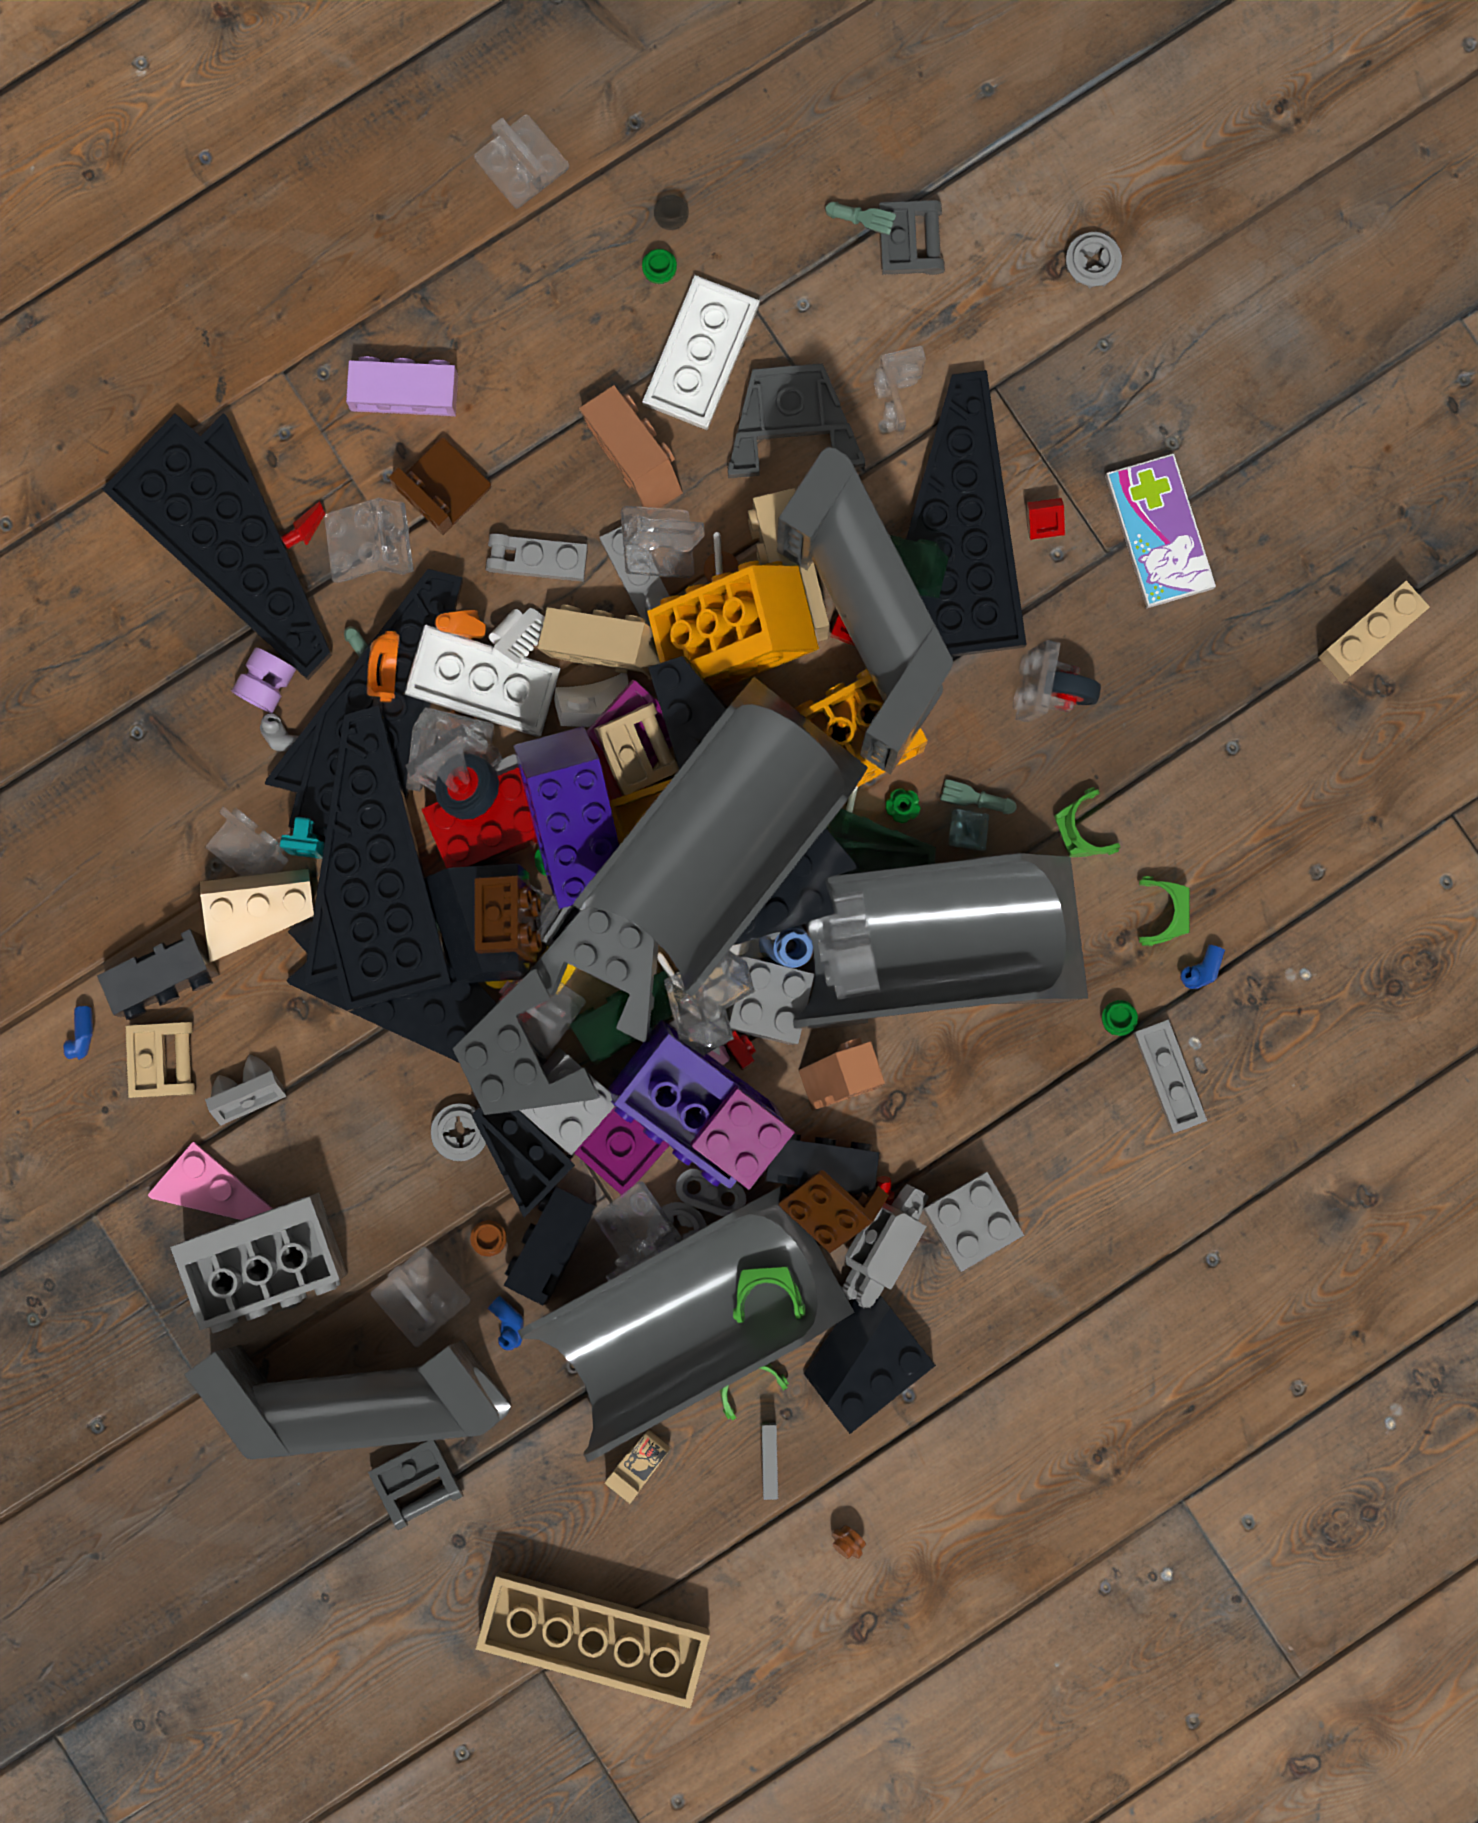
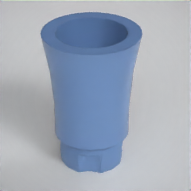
M799 925L760 937L759 948L767 962L795 968L804 965L811 958L813 943L804 928ZM792 939L794 941V948L792 951L786 952V944Z

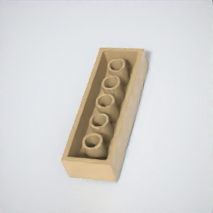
M499 1571L495 1576L476 1649L691 1708L710 1637V1629Z

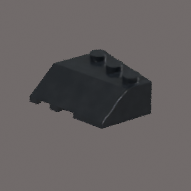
M518 863L446 868L426 877L435 916L458 983L522 980L530 972V963L515 951L480 954L475 951V878L519 876L529 885V873Z
M881 1295L870 1308H863L859 1306L857 1300L852 1299L850 1305L854 1313L834 1326L803 1373L849 1434L936 1366Z

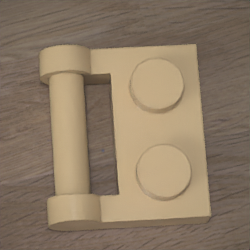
M653 702L594 728L623 796L679 771L677 760L673 759L655 717L657 710ZM640 721L644 725L660 763L654 769L651 767L634 727V724Z
M191 1022L126 1026L128 1098L195 1095V1083H191L189 1034H193ZM165 1035H175L177 1084H167Z

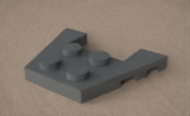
M823 363L752 369L728 467V478L760 476L757 440L830 434L831 448H836L846 454L854 468L865 467L863 453L858 447L854 433L842 411L839 399Z
M595 908L581 910L530 971L538 969L550 996L556 994L568 964L629 993V998L616 1029L644 1043L650 1040L652 1034L650 1016L651 1010L654 1009V996L652 995L653 978L657 971L659 944L638 926L612 912Z
M538 969L530 971L453 1048L484 1115L590 1101L600 1098L586 1068H582L551 1084L518 1017L520 1014L552 999Z

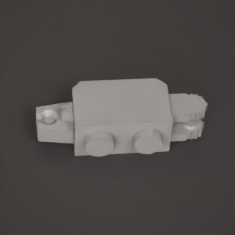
M906 1184L892 1205L884 1203L873 1223L856 1235L845 1255L846 1264L852 1267L846 1283L842 1287L847 1299H855L859 1306L870 1308L876 1303V1299L879 1298L884 1287L892 1289L927 1227L918 1222L929 1197L924 1192Z

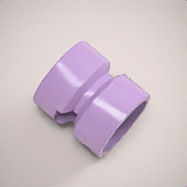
M255 647L246 663L249 671L246 674H240L231 691L252 705L273 713L282 697L279 692L280 687L288 686L296 669L280 658Z

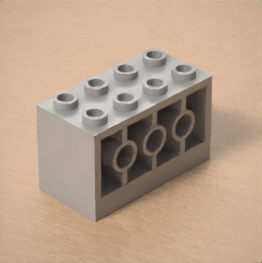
M319 1192L170 1247L199 1329L201 1331L210 1327L212 1333L232 1327L233 1324L239 1322L237 1318L239 1316L245 1315L248 1321L265 1315L268 1311L273 1310L272 1304L280 1302L281 1307L284 1308L303 1301L302 1299L307 1297L306 1292L315 1290L317 1296L334 1290L337 1286L341 1285L340 1279L348 1274ZM293 1247L302 1251L303 1258H301V1263L297 1259L292 1258L291 1252L294 1251ZM259 1260L268 1266L269 1270L266 1271V1275L263 1272H259L257 1268ZM225 1272L233 1278L234 1283L231 1284V1287L223 1281Z

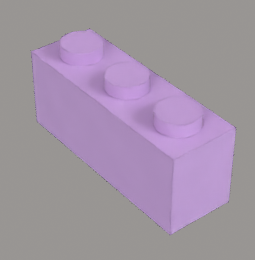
M363 356L359 357V361L349 360L346 402L350 410L355 412L456 416L458 374L455 365H450L449 362L444 360H430L429 364H415L414 360L407 358H396L394 362H380L378 358Z

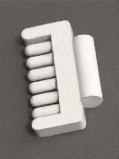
M529 608L524 614L517 609H513L489 635L490 641L495 644L492 655L512 669H517L520 661L524 660V656H528L529 651H532L534 646L538 645L545 617L533 608Z

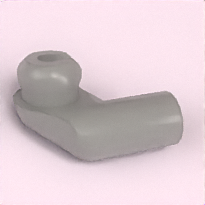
M269 713L261 719V734L271 749L275 751L287 752L299 737L297 735H289L281 723V719L276 714Z

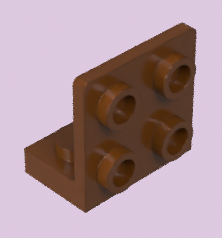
M441 438L406 473L398 467L389 476L393 487L442 535L491 489L490 482L444 438Z
M519 876L475 878V951L479 954L515 951L527 962L532 963L537 961V952H540L542 948L541 933L537 930L536 917L541 915L542 905L540 896L536 895V892Z
M820 1170L780 1201L779 1206L831 1253L872 1224L889 1195L877 1186L868 1194L861 1192L853 1198L824 1170Z

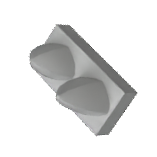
M249 1055L243 1070V1083L238 1085L232 1079L218 1075L212 1086L211 1097L205 1099L209 1112L221 1126L287 1096L283 1085L270 1067L260 1058Z

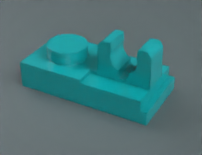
M295 817L293 836L282 835L280 847L291 856L322 859L325 843L319 841V835L312 834L314 821H311L310 818Z

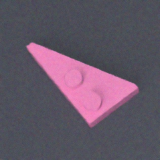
M196 1142L191 1143L148 1194L151 1199L239 1220H244L273 1209Z

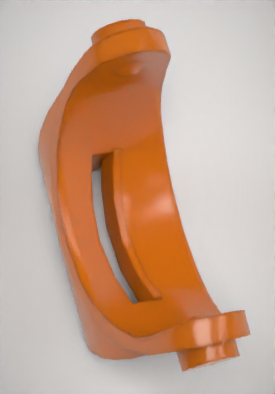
M477 610L443 613L438 615L435 620L436 628L442 632L459 635L471 640L481 639L485 635L486 626L480 621Z
M385 631L384 635L375 639L370 645L367 694L380 697L381 702H392V698L395 699L396 664L400 636L397 632ZM382 654V658H381V662H380V667H379V682H380V686H378V684H377L376 669H377V662H378V659H379V655Z

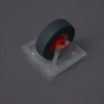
M1046 640L1022 656L1019 667V674L1023 675L1021 688L1016 690L1013 699V709H1017L1015 720L1029 723L1047 714L1048 709L1069 712V710L1074 709V705L1096 704L1099 699L1101 684L1088 677L1080 676V667L1058 662L1061 643Z
M461 724L457 728L448 731L442 739L430 748L420 752L414 760L405 766L412 778L436 793L438 803L448 814L464 820L474 819L484 814L493 805L499 789L497 771L493 767L504 759L498 748Z

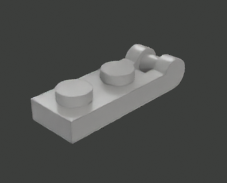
M503 534L489 535L488 546L491 547V556L486 560V571L584 582L588 551L587 544L510 537ZM505 550H515L514 561L504 560Z

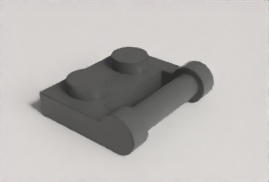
M936 200L879 202V209L896 214L890 235L880 233L882 275L915 273L938 275L944 273L945 261L941 259L939 216L942 214V203ZM915 216L925 217L927 258L917 259Z
M436 1440L426 1441L368 1472L398 1531L408 1526V1521L450 1499L456 1501L464 1497L462 1489ZM440 1476L444 1484L443 1487L403 1508L398 1505L397 1498Z

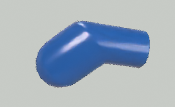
M1208 945L1202 963L1192 967L1187 966L1182 970L1180 978L1185 987L1198 989L1214 982L1217 979L1225 949Z
M79 1006L74 1009L75 1040H66L63 1045L64 1055L68 1059L78 1058L80 1060L88 1054L93 1035L92 1008L88 1006Z
M499 1295L488 1307V1310L501 1320V1336L498 1337V1343L502 1349L509 1351L520 1346L523 1340L518 1330L524 1327V1319L517 1310Z

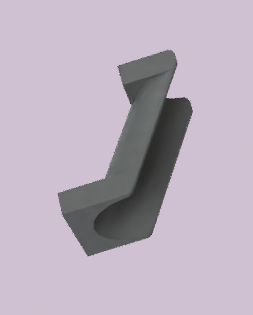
M827 447L820 453L778 518L777 552L805 570H808L811 564L814 563L884 701L882 708L865 733L860 756L891 775L943 692L942 683L952 669L953 660L850 458L836 448Z
M753 677L632 831L593 877L573 905L579 910L595 908L612 912L632 922L650 935L668 953L680 972L684 984L683 990L693 997L816 838L842 808L868 767L757 678Z
M1019 853L827 878L838 913L805 923L813 943L815 959L814 986L808 1005L798 1017L793 1019V1025L795 1029L839 1028L868 1023L870 1018L990 1004L1062 1003L1088 999L1071 857Z
M785 1184L518 1330L522 1339L540 1340L556 1348L574 1366L584 1382L592 1405L593 1431L588 1448L583 1454L587 1462L609 1452L647 1429L797 1349L854 1313L815 1239L779 1206L780 1201L789 1194ZM789 1267L805 1305V1316L802 1319L795 1318L792 1298L784 1288L773 1283L757 1284L750 1291L745 1300L744 1322L738 1323L737 1320H734L733 1309L737 1308L738 1283L743 1269Z
M464 1340L446 1347L421 1367L270 1383L267 1382L243 1347L238 1345L213 1352L184 1374L242 1455L251 1460L479 1436L486 1433L496 1423L506 1417L511 1409L509 1401Z

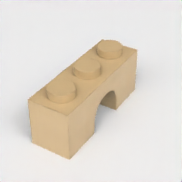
M1405 581L1327 648L1318 658L1343 683L1420 617L1430 606Z

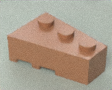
M613 385L579 408L586 426L609 460L613 461L625 477L623 480L628 488H633L637 493L647 516L683 494L671 462L675 460L672 452L664 442L661 444L656 442L654 437L657 434L646 418L640 420L635 414L639 410L628 393L622 396L615 385Z
M861 1038L840 1044L837 1053L799 1070L812 1111L879 1089L885 1084L871 1041L863 1044Z

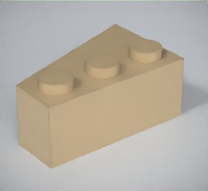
M561 605L560 609L547 607L538 644L539 650L552 658L592 667L595 664L615 667V671L618 673H627V670L639 671L647 675L649 680H652L648 667L660 662L652 629L646 624V619L634 615H626L625 620L614 618L612 613L602 610H593L592 614L581 613L582 610L571 605Z
M308 869L200 882L209 962H213L314 916Z

